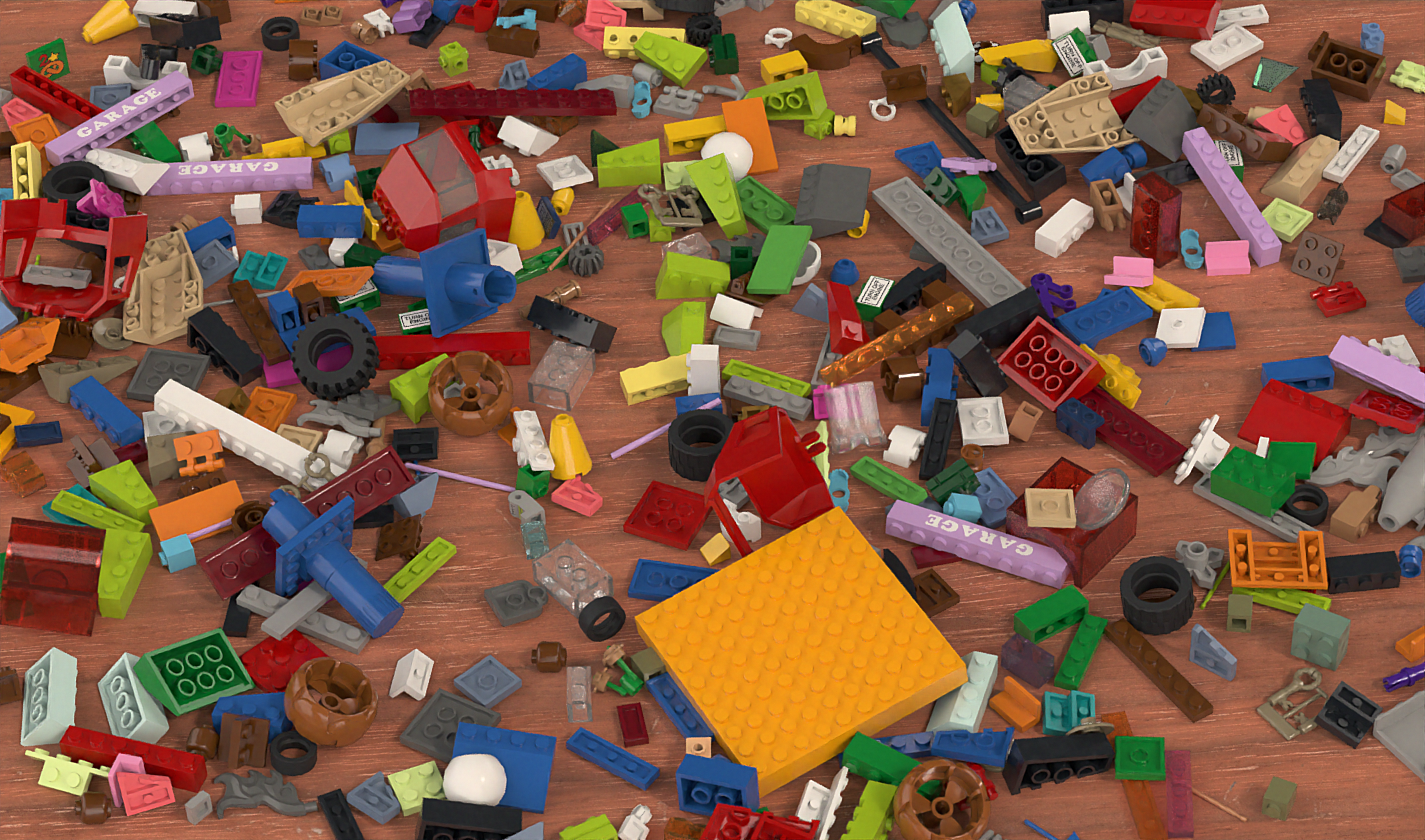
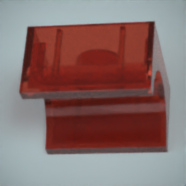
M1060 457L1029 488L1073 490L1076 515L1075 528L1028 527L1025 492L1006 509V534L1025 540L1027 538H1034L1051 546L1065 560L1071 570L1074 586L1083 589L1136 536L1138 496L1064 457Z
M12 517L0 593V625L91 637L99 599L97 591L106 530Z

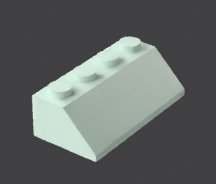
M953 2L934 20L933 29L930 30L931 40L935 41V51L939 53V63L941 66L943 65L944 76L966 73L970 83H974L975 50L958 2Z
M55 647L49 650L25 672L21 745L23 746L59 743L69 725L75 726L77 658Z
M973 651L961 657L966 664L968 682L937 699L925 732L933 731L934 738L937 731L967 730L970 733L978 732L997 678L998 656Z
M125 652L98 683L112 735L156 744L169 729L162 703L144 688L133 669L140 660V657Z

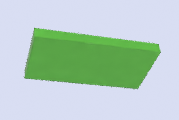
M750 175L736 182L744 217L755 227L768 235L771 225H795V207Z
M771 225L746 288L749 294H789L813 232L811 226Z

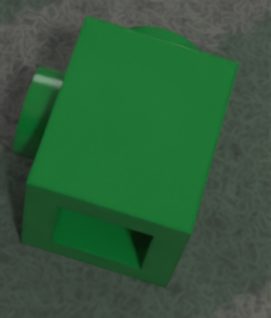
M641 202L621 207L622 225L629 239L650 234L649 218Z
M530 463L519 468L515 491H525L534 500L545 496L549 489L551 472L548 470L533 471Z

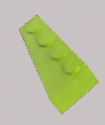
M817 71L752 89L743 98L762 97L767 120L818 119L827 107Z
M869 780L860 798V804L854 810L853 821H849L847 825V834H843L841 840H888L887 831H892L895 821L893 802L898 786Z

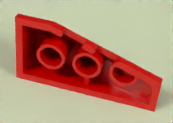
M471 81L442 87L446 90H455L457 88L476 90ZM440 116L448 123L479 119V143L485 147L502 143V139L497 137L499 134L497 127L490 120L489 116Z
M827 281L831 352L871 362L873 360L872 342L848 285Z

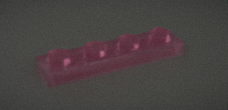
M642 184L587 227L588 243H591L592 246L598 245L622 226L621 207L641 202L643 208H645L649 204L647 200L638 195V189Z
M1165 750L1168 838H1194L1190 750Z

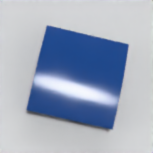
M1229 311L1206 313L1198 347L1191 348V352L1235 349L1236 341Z

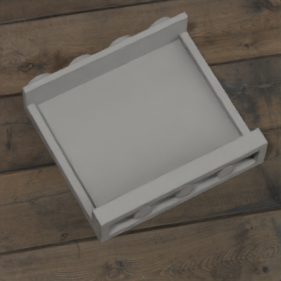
M1425 690L1417 692L1405 702L1398 703L1386 713L1379 714L1374 721L1373 736L1425 782Z

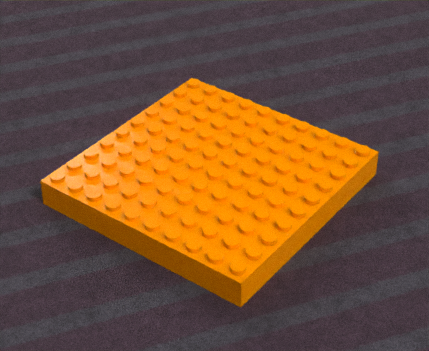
M840 506L635 616L639 635L646 645L652 647L663 661L666 672L669 673L714 733L715 740L733 763L757 768L759 799L844 752L857 731L870 737L968 682L966 664Z

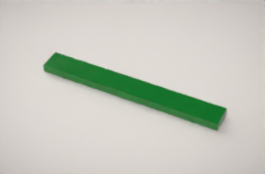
M559 246L521 261L523 268L514 275L516 283L520 284L548 273V267L564 251L563 248ZM567 254L552 271L568 265L569 258ZM423 299L408 305V312L428 308L427 300Z

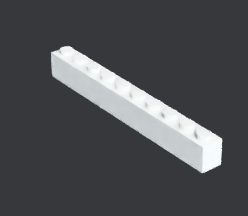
M169 379L155 394L154 410L160 415L166 416L182 426H186L197 434L218 429L222 446L232 450L237 455L253 461L256 465L272 471L275 475L291 481L295 485L307 475L304 468V459L308 458V455L312 453L307 449L172 379ZM318 458L315 462L312 461L313 464L310 466L314 473H320V470L325 467V463ZM330 462L331 472L336 477L347 471ZM308 476L309 478L306 481L315 490L328 483L325 478L316 479Z

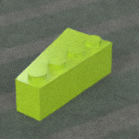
M721 153L685 166L728 240L734 238V235L748 233L734 174L726 155Z
M105 528L97 594L102 617L125 618L153 555L149 533Z

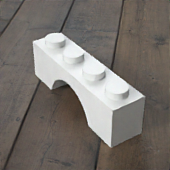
M1159 46L1142 50L1134 62L1119 69L1108 67L1104 60L1084 64L1083 76L1104 71L1113 86L1112 90H1117L1144 83L1158 75L1162 78H1167L1168 58Z
M109 55L103 66L106 85L131 83L132 89L142 90L176 70L189 78L187 65L183 62L166 61L164 67L159 71L158 80L141 78L139 68L132 63L129 57Z

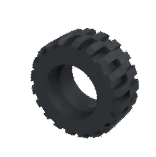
M327 313V317L323 318L320 315L315 317V322L311 323L309 321L306 323V329L304 331L300 330L296 335L298 341H293L292 349L294 352L291 353L292 367L304 387L312 395L316 394L320 399L325 400L328 397L330 401L336 402L338 398L343 400L349 395L360 393L363 387L367 389L370 385V378L374 379L377 374L374 368H378L380 363L378 359L380 355L379 349L367 327L360 323L357 318L353 316L349 318L344 313H339L338 316L335 313ZM341 342L353 345V355L343 368L333 372H325L317 368L319 356L328 346Z

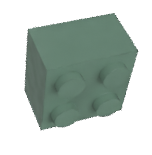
M1306 603L1294 621L1291 655L1336 671L1347 653L1351 620Z

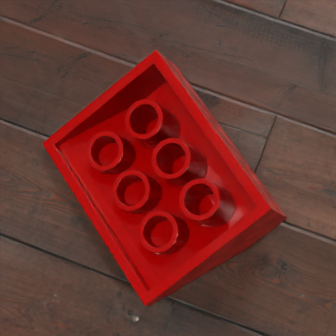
M1136 0L1129 22L1132 29L1143 30L1147 34L1211 41L1223 0Z
M1040 316L1034 319L997 360L999 363L998 367L1006 376L1053 413H1056L1057 407L1070 398L1078 399L1090 392L1107 374L1097 360Z
M1271 378L1259 393L1237 437L1257 446L1260 437L1269 438L1268 450L1270 442H1315L1317 451L1313 469L1317 470L1322 460L1332 455L1350 432L1352 413H1349V410Z

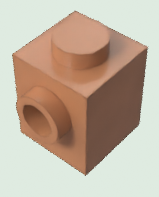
M1023 401L1012 419L1008 432L1013 434L1015 438L1027 442L1034 433L1044 411Z

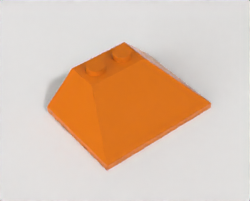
M31 317L1 334L0 371L19 374L26 371L29 364L33 362L36 364L45 360V355L52 352L60 325L59 318Z
M1250 529L1227 530L1231 587L1328 589L1322 531H1299L1297 543L1252 542V531Z

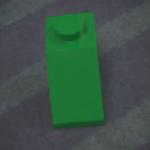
M978 174L954 179V184L962 192L956 201L968 221L972 220V211L980 210L985 203L987 186L984 181H981Z

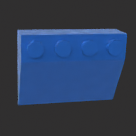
M459 722L452 759L470 754L494 756L504 767L507 779L505 793L496 806L544 814L555 758L557 737Z

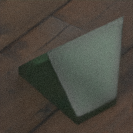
M1261 57L1252 88L1271 93L1279 83L1299 67Z
M593 129L591 131L592 167H598L597 155L621 148Z

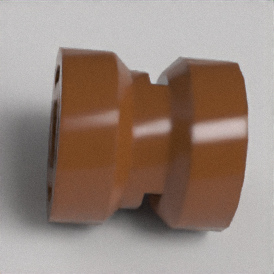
M977 444L964 445L961 448L960 457L964 458L974 473L982 471L983 449Z

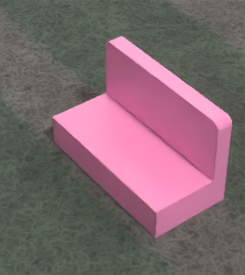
M1249 241L1206 242L1204 264L1207 276L1250 274Z
M1115 256L1113 258V274L1104 275V284L1135 287L1153 285V259Z
M119 753L108 773L113 801L116 807H121L123 803L116 772L146 774L141 757Z

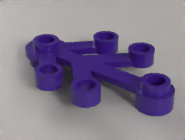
M1038 273L1031 278V286H1034L1036 292L1040 293V299L1046 307L1056 330L1060 332L1061 329L1055 324L1056 317H1054L1052 305L1063 309L1065 313L1076 309V301L1070 299L1073 296V288L1070 285H1057L1052 282V278L1048 274ZM1048 290L1060 294L1061 298L1067 300L1064 301L1054 295L1049 294Z

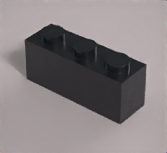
M1395 551L1325 558L1329 594L1398 588L1400 585L1401 568Z

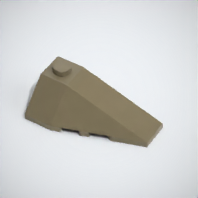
M129 356L100 358L99 362L86 361V359L78 360L79 364L66 365L65 361L38 366V371L49 396L58 400L59 403H69L71 398L69 388L89 376H93L103 385L135 367L138 363L137 360Z

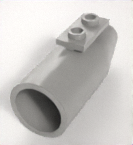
M1425 434L1418 439L1388 482L1378 516L1380 526L1387 531L1395 532L1411 520L1418 523L1415 529L1418 532L1425 525Z

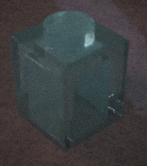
M543 520L520 524L521 539L527 560L550 556L549 541Z

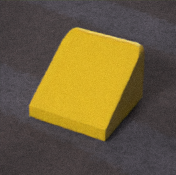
M1386 100L1384 123L1405 125L1406 110L1392 101Z
M721 533L716 534L700 548L701 554L710 566L731 558V547Z

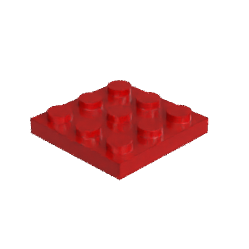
M1368 388L1350 404L1348 411L1358 419H1371L1376 421V424L1379 426L1398 428L1397 430L1403 434H1414L1425 422V409Z
M652 480L624 523L623 531L687 551L712 512L713 507L711 505L705 508L704 495Z
M294 629L280 641L270 635L241 655L239 659L254 684L266 694L285 692L291 677L304 663L311 659L330 656Z

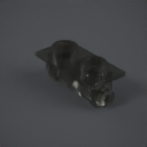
M1340 183L1337 189L1333 188L1328 191L1323 201L1324 204L1317 210V218L1319 220L1330 219L1331 224H1335L1349 200L1343 183Z

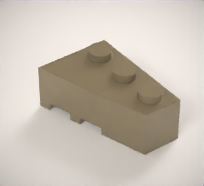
M195 431L147 437L149 471L153 487L158 486L159 481L172 477L174 480L179 478V469L187 466V460H177L173 439L197 434ZM215 453L216 460L219 459V453ZM206 456L196 457L197 464L206 462Z

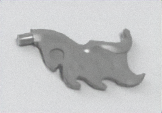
M323 399L310 401V406L316 405L317 407L309 413L302 414L297 419V426H302L305 421H316L331 426L339 424L347 432L361 437H381L382 435L381 428L369 427L371 420L339 411L338 405Z
M1381 426L1378 435L1371 433L1366 438L1365 446L1362 450H1353L1350 454H1357L1364 450H1373L1374 454L1369 456L1373 459L1390 456L1393 453L1407 456L1418 439L1425 434V426L1419 428L1414 434H1403L1397 430L1398 428L1390 430L1391 426Z
M1353 446L1345 447L1339 451L1337 459H1333V456L1330 455L1322 460L1318 469L1312 472L1310 480H1302L1305 481V484L1316 487H1330L1344 481H1351L1354 486L1359 487L1375 485L1382 492L1381 501L1383 502L1388 485V472L1394 467L1399 468L1402 462L1392 456L1376 459L1370 458L1369 456L1374 454L1373 450H1364L1357 454H1350L1354 449Z

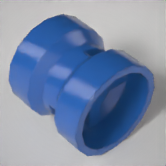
M962 0L958 5L967 26L976 14L977 8L973 2Z
M1405 545L1399 550L1398 562L1401 568V576L1415 578L1420 575L1423 552L1419 547Z

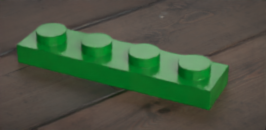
M1085 613L1054 680L1055 687L1069 691L1079 690L1104 636L1105 627L1108 626V619Z

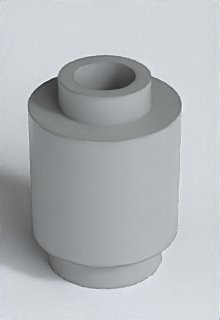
M637 63L633 68L632 76L636 81H646L652 89L662 83L661 70L647 63Z
M1398 144L1388 147L1380 162L1383 171L1389 174H1396L1400 171L1407 157L1405 148Z

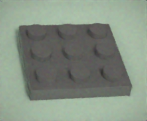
M148 347L126 391L127 398L154 402L155 394L169 379L198 392L211 365V356Z
M439 688L400 735V743L449 764L452 760L459 722L496 727L501 722V714Z

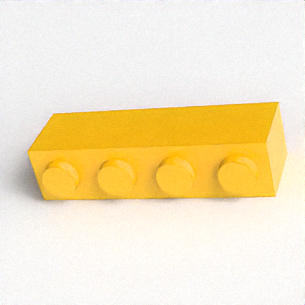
M723 115L664 124V140L670 156L701 151L706 141L713 135L727 132Z

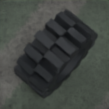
M698 13V16L694 14L692 18L689 17L688 21H686L687 41L691 42L692 45L696 44L697 47H700V45L707 47V44L711 43L712 35L722 34L721 19L719 20L718 16L714 17L712 13L710 16L708 13H704V15Z
M1214 73V77L1211 74L1208 75L1207 80L1203 78V83H1198V88L1195 90L1203 104L1231 105V100H1235L1234 95H1236L1235 88L1229 78L1224 76V74L1219 76L1218 73ZM1221 90L1217 95L1210 96L1214 91Z

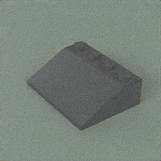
M1162 78L1134 108L1123 127L1173 162H1176L1183 154L1181 148L1184 132L1203 126L1196 122L1197 116L1182 91L1172 81Z
M827 163L804 168L794 224L811 226L813 232L810 240L863 226L871 169Z

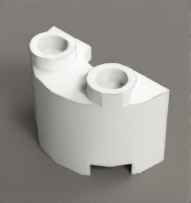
M207 132L185 136L178 140L184 162L210 161V157L213 156Z
M896 425L889 435L888 439H891L892 442L887 451L884 450L883 460L908 468L912 461H916L920 449L923 446L925 447L928 433L907 426Z
M331 429L324 444L319 445L317 453L327 455L330 462L347 470L352 463L354 453L358 454L365 443L363 438Z
M724 498L725 505L747 541L752 540V543L761 538V518L750 512L738 513L736 511L737 505ZM720 520L722 535L728 541L733 542Z

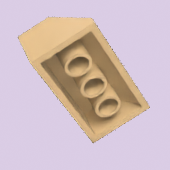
M1318 135L1301 143L1264 185L1261 193L1273 198L1277 197L1299 207L1324 178L1323 170L1339 152L1340 141L1324 135Z

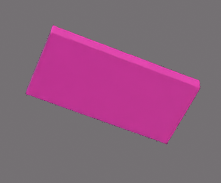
M263 51L223 52V63L219 73L215 107H256L264 57Z
M349 345L321 354L317 362V368L325 372H333L343 368L352 357ZM261 354L269 389L301 383L292 367L293 362L290 354V360L271 366L268 365L263 354Z

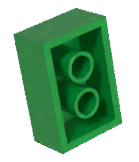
M1237 446L1210 472L1212 494L1269 518L1295 492V470Z

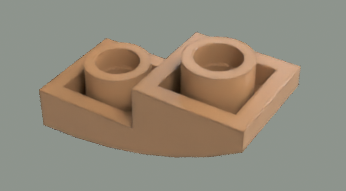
M324 4L323 10L304 6L300 25L331 26L340 24L343 8Z

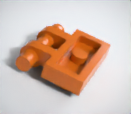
M218 429L173 439L177 460H187V466L179 469L181 477L188 475L194 477L198 476L201 472L208 471L211 473L225 467L224 459L216 460L215 453L223 451ZM206 456V462L197 464L196 457Z

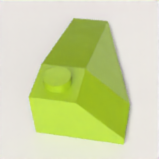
M684 301L663 317L661 333L670 356H679L690 352L692 344L704 345L707 323L706 302Z

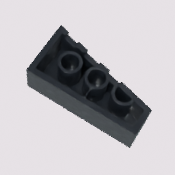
M1010 125L994 134L996 153L1031 200L1036 199L1040 202L1067 184L1065 165L1050 154L1026 155Z
M538 295L535 296L527 316V320L534 322L533 327L543 331L546 328L552 330L550 334L559 338L565 336L569 338V342L578 346L583 344L587 346V350L599 354L600 350L604 352L609 351L617 330L614 326Z
M966 329L947 346V349L955 360L954 363L959 368L958 371L962 375V379L982 398L998 397L1009 387L1004 379L1007 376L998 367L999 363L991 356L992 352L984 345V340L977 333L973 335Z

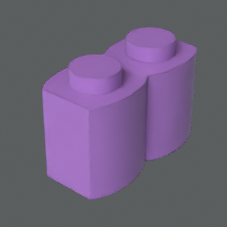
M404 1L400 11L394 15L392 20L397 33L422 29L425 19H428L432 14L433 7L430 1Z

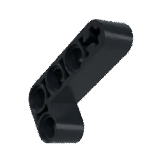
M141 44L138 62L140 77L147 80H158L159 71L164 67L166 61L177 62L179 49L171 46Z

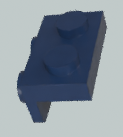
M1072 397L1057 407L1056 427L1088 450L1094 447L1096 429L1104 424L1105 419Z

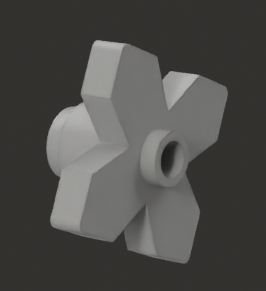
M1180 540L1176 547L1175 556L1179 559L1177 561L1181 562L1188 569L1190 577L1193 576L1198 586L1212 589L1217 575L1213 569L1221 567L1225 551L1212 547L1207 549L1206 545L1199 541L1187 542Z

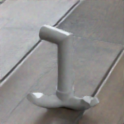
M732 75L730 78L736 90L717 85H704L702 88L704 93H716L736 99L735 101L743 100L748 93L735 75Z

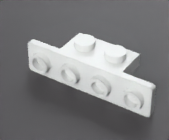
M528 410L515 411L513 417L517 426L516 438H513L512 447L513 451L517 452L518 465L523 467L530 463L533 471L554 470L555 465L536 412Z
M1217 414L1210 420L1206 418L1199 426L1201 431L1191 441L1193 446L1183 456L1185 461L1175 471L1178 475L1174 483L1177 485L1190 474L1193 466L1204 474H1210L1226 454L1230 444L1212 431L1219 419Z
M845 766L834 777L830 790L812 780H809L805 786L795 816L799 817V820L811 822L812 819L820 820L814 840L829 839L830 835L827 834V831L832 827L836 816L833 815L834 810H837L842 801L840 793L845 789L849 780L846 778L848 768Z

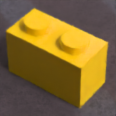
M798 50L761 60V77L767 85L808 73L807 62Z

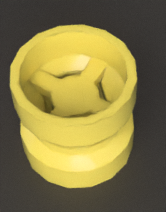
M835 115L834 135L848 134V136H855L856 116L843 118L842 115Z

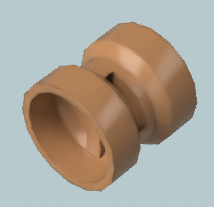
M360 18L353 23L351 34L369 45L375 42L379 30L376 26Z
M186 214L180 219V222L172 224L169 230L174 232L182 229L185 233L199 225L191 215Z

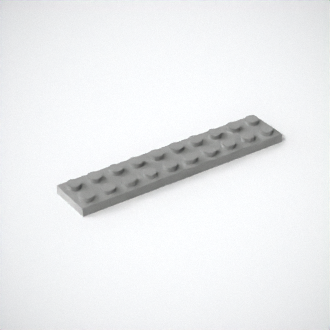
M907 176L872 191V198L939 262L946 265V269L987 308L1027 289Z

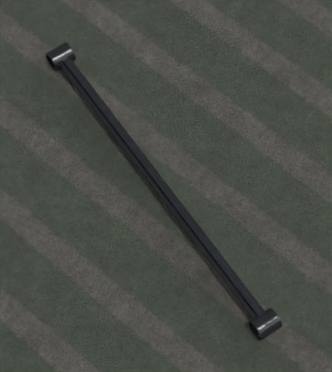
M877 31L860 36L861 54L864 55L871 52L887 70L901 68L882 48V38ZM928 96L926 99L916 100L968 157H973L976 160L987 159ZM997 168L995 171L989 170L984 172L1015 205V214L1021 224H1026L1043 217V209L1040 202L1036 199L1028 202Z

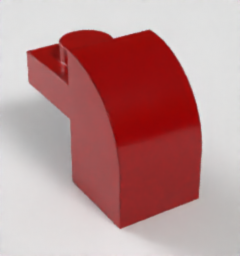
M477 0L474 7L461 5L455 16L456 23L474 26L475 33L488 31L499 13V0Z

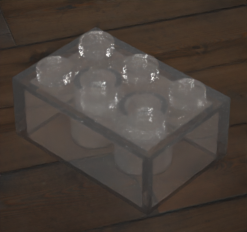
M553 340L527 382L529 402L570 412L596 370L595 350Z
M569 538L532 560L534 581L577 619L589 602L602 596H614L613 576Z

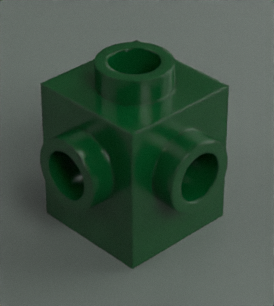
M210 44L199 47L193 53L190 68L197 70L201 74L210 75L221 68L223 52Z
M381 167L356 172L358 189L363 200L373 199V190L376 188V182L382 170Z

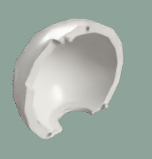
M722 132L713 135L706 141L701 150L703 160L724 153L731 164L735 182L740 181L747 175L752 165L753 151L751 145L744 137L733 132Z
M810 240L792 286L803 285L809 282L818 273L821 266V250L816 243Z
M487 754L462 755L452 759L444 773L443 788L445 796L449 801L496 806L505 793L507 779L504 767L494 756Z

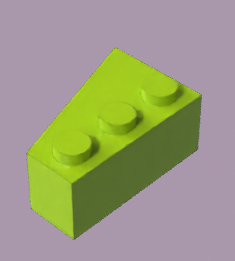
M647 31L633 46L636 56L647 64L661 70L664 76L682 89L708 59L706 49Z
M659 138L597 155L599 188L662 184Z
M667 251L655 282L656 300L717 297V294L725 295L730 282L729 263Z
M446 353L389 381L392 399L401 401L400 409L415 424L420 421V417L426 411H431L428 401V383L438 364L449 357ZM452 381L451 383H449L445 387V389L454 384L455 382Z
M130 459L88 476L93 496L101 498L108 507H114L121 514L145 523V526L152 524L148 510L159 507L158 501Z

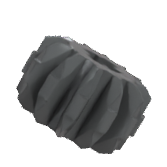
M582 243L581 246H574L573 250L569 251L568 266L574 275L580 274L581 277L585 275L591 277L592 274H598L599 270L603 269L604 254L598 245L592 246L591 243L588 245Z

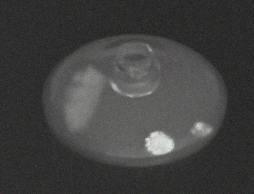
M1108 468L1095 474L1082 486L1074 499L1076 525L1083 530L1098 529L1107 525L1119 515L1126 505L1130 494V479L1125 472L1118 468Z

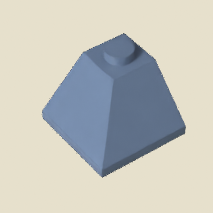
M438 473L419 474L414 477L416 484L404 492L398 493L387 502L393 504L394 509L404 519L418 514L422 515L421 518L426 515L425 511L432 507L439 478Z

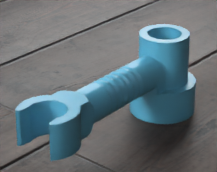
M525 9L522 16L497 17L496 26L504 25L503 28H509L512 25L520 24V28L536 30V11Z

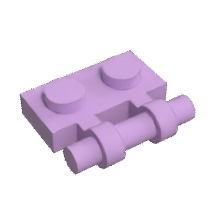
M973 157L942 158L941 167L950 168V172L966 170V174H979V171H995L997 167L995 162H991L988 159L976 160Z

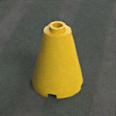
M108 0L83 27L84 32L81 34L87 43L96 44L139 27L134 13L131 14L129 11L130 7L125 0Z
M516 191V202L508 243L516 244L520 250L525 251L539 246L542 243L541 240L545 237V232L530 194L524 191Z
M567 414L557 415L551 421L549 451L555 467L554 470L548 471L551 472L553 478L560 480L575 479V475L582 473L584 476L591 470L592 460L575 420Z

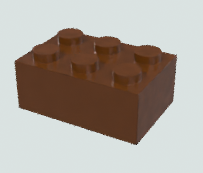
M1328 38L1311 69L1312 79L1327 78L1332 90L1370 102L1386 72V59L1383 55Z

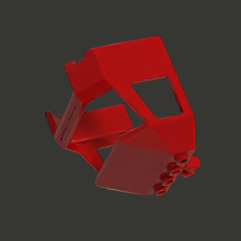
M40 197L2 200L0 218V289L12 306L21 307L20 311L32 312V315L37 317L44 315L45 318H55L57 314L58 318H70L73 316L76 317V321L88 322L89 318L99 317L130 297L146 244L147 214L137 211V215L110 217L109 231L66 225L68 199H59L58 203L47 202L48 198ZM23 238L15 274L4 276L7 240ZM35 238H61L104 245L105 249H107L104 285L89 283L86 288L74 289L73 287L66 286L54 287L46 284L33 285L23 282V273L26 269ZM130 256L123 287H112L115 257Z
M777 405L734 423L704 488L705 508L712 505L742 558L755 551L751 549L717 490L721 483L738 477L764 523L792 531L835 508L827 483L812 458L821 454L827 448L823 442L815 443L821 437L817 431H813L801 438L787 412Z

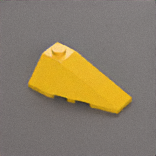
M1035 39L980 49L978 52L989 65L1006 67L1002 62L1004 57H1007L1013 63L1016 62L1017 65L1022 66L1023 69L1052 73L1059 59L1051 44L1053 41L1049 39Z

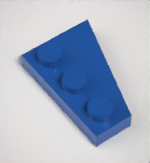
M934 141L895 151V158L923 179L936 166L941 168L953 183L954 179H957L955 174L950 172V168L941 167V161L944 157Z
M1007 727L1006 731L993 732L992 728L983 729V732L970 733L967 730L937 731L931 747V755L1004 768L1014 737L1015 727Z

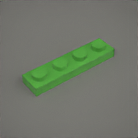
M864 456L849 468L852 476L895 501L898 499L918 505L928 497L927 491L868 456Z

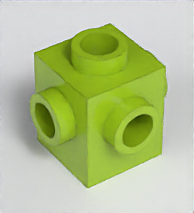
M456 41L439 48V64L450 77L468 71L467 59L469 55L465 47H462Z

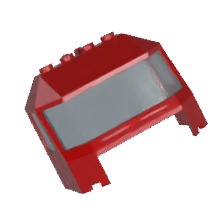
M479 119L450 122L407 144H401L391 149L377 179L376 188L373 190V199L379 205L381 213L385 215V218L381 221V230L386 233L388 240L393 241L398 238L405 248L420 253L477 228H485L487 239L508 243L516 202L515 188L511 189L509 177H513L512 167L491 170L486 168L468 140L469 129L473 125H478Z

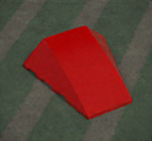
M718 803L700 840H814L820 820L812 819L811 822L799 820L797 816L789 815L788 818L774 816V812L764 811L762 814L751 812V808Z

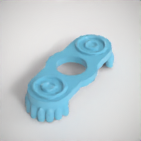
M639 81L634 85V99L632 101L634 109H631L636 118H644L650 113V105L652 104L649 83ZM647 100L645 104L637 105L638 101Z
M1186 229L1180 235L1181 255L1184 257L1185 265L1188 268L1198 269L1204 261L1202 248L1198 242L1199 234L1195 230ZM1195 249L1197 253L1190 255L1186 253V250Z
M835 469V471L832 470V473L830 472L828 475V479H830L829 492L835 508L840 506L845 513L848 509V499L850 498V491L848 489L849 475H847L845 470ZM835 491L845 493L841 498H836L832 494Z

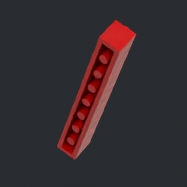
M530 331L446 334L439 338L432 337V334L372 336L380 354L378 356L380 360L379 367L374 368L375 370L414 369L444 353L449 357H455L458 352L462 351L486 353L495 362L499 360L504 366L531 365Z

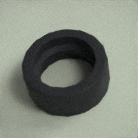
M282 16L269 19L261 27L263 44L266 48L273 51L289 50V40L300 39L298 23L290 17ZM278 32H289L288 34L283 36L273 35L274 33Z
M1309 484L1295 486V492L1284 503L1283 512L1311 527L1318 526L1327 517L1328 496L1319 487ZM1299 501H1309L1319 506V508L1304 511L1296 508L1293 504Z
M602 596L589 602L583 608L579 615L578 623L590 640L601 642L615 636L621 630L625 623L626 614L613 597ZM610 613L603 622L594 625L601 616Z
M296 730L278 734L272 740L270 746L271 765L277 772L283 775L299 776L308 773L315 767L317 762V745L303 737ZM291 748L302 749L307 752L306 755L300 758H288L280 753Z

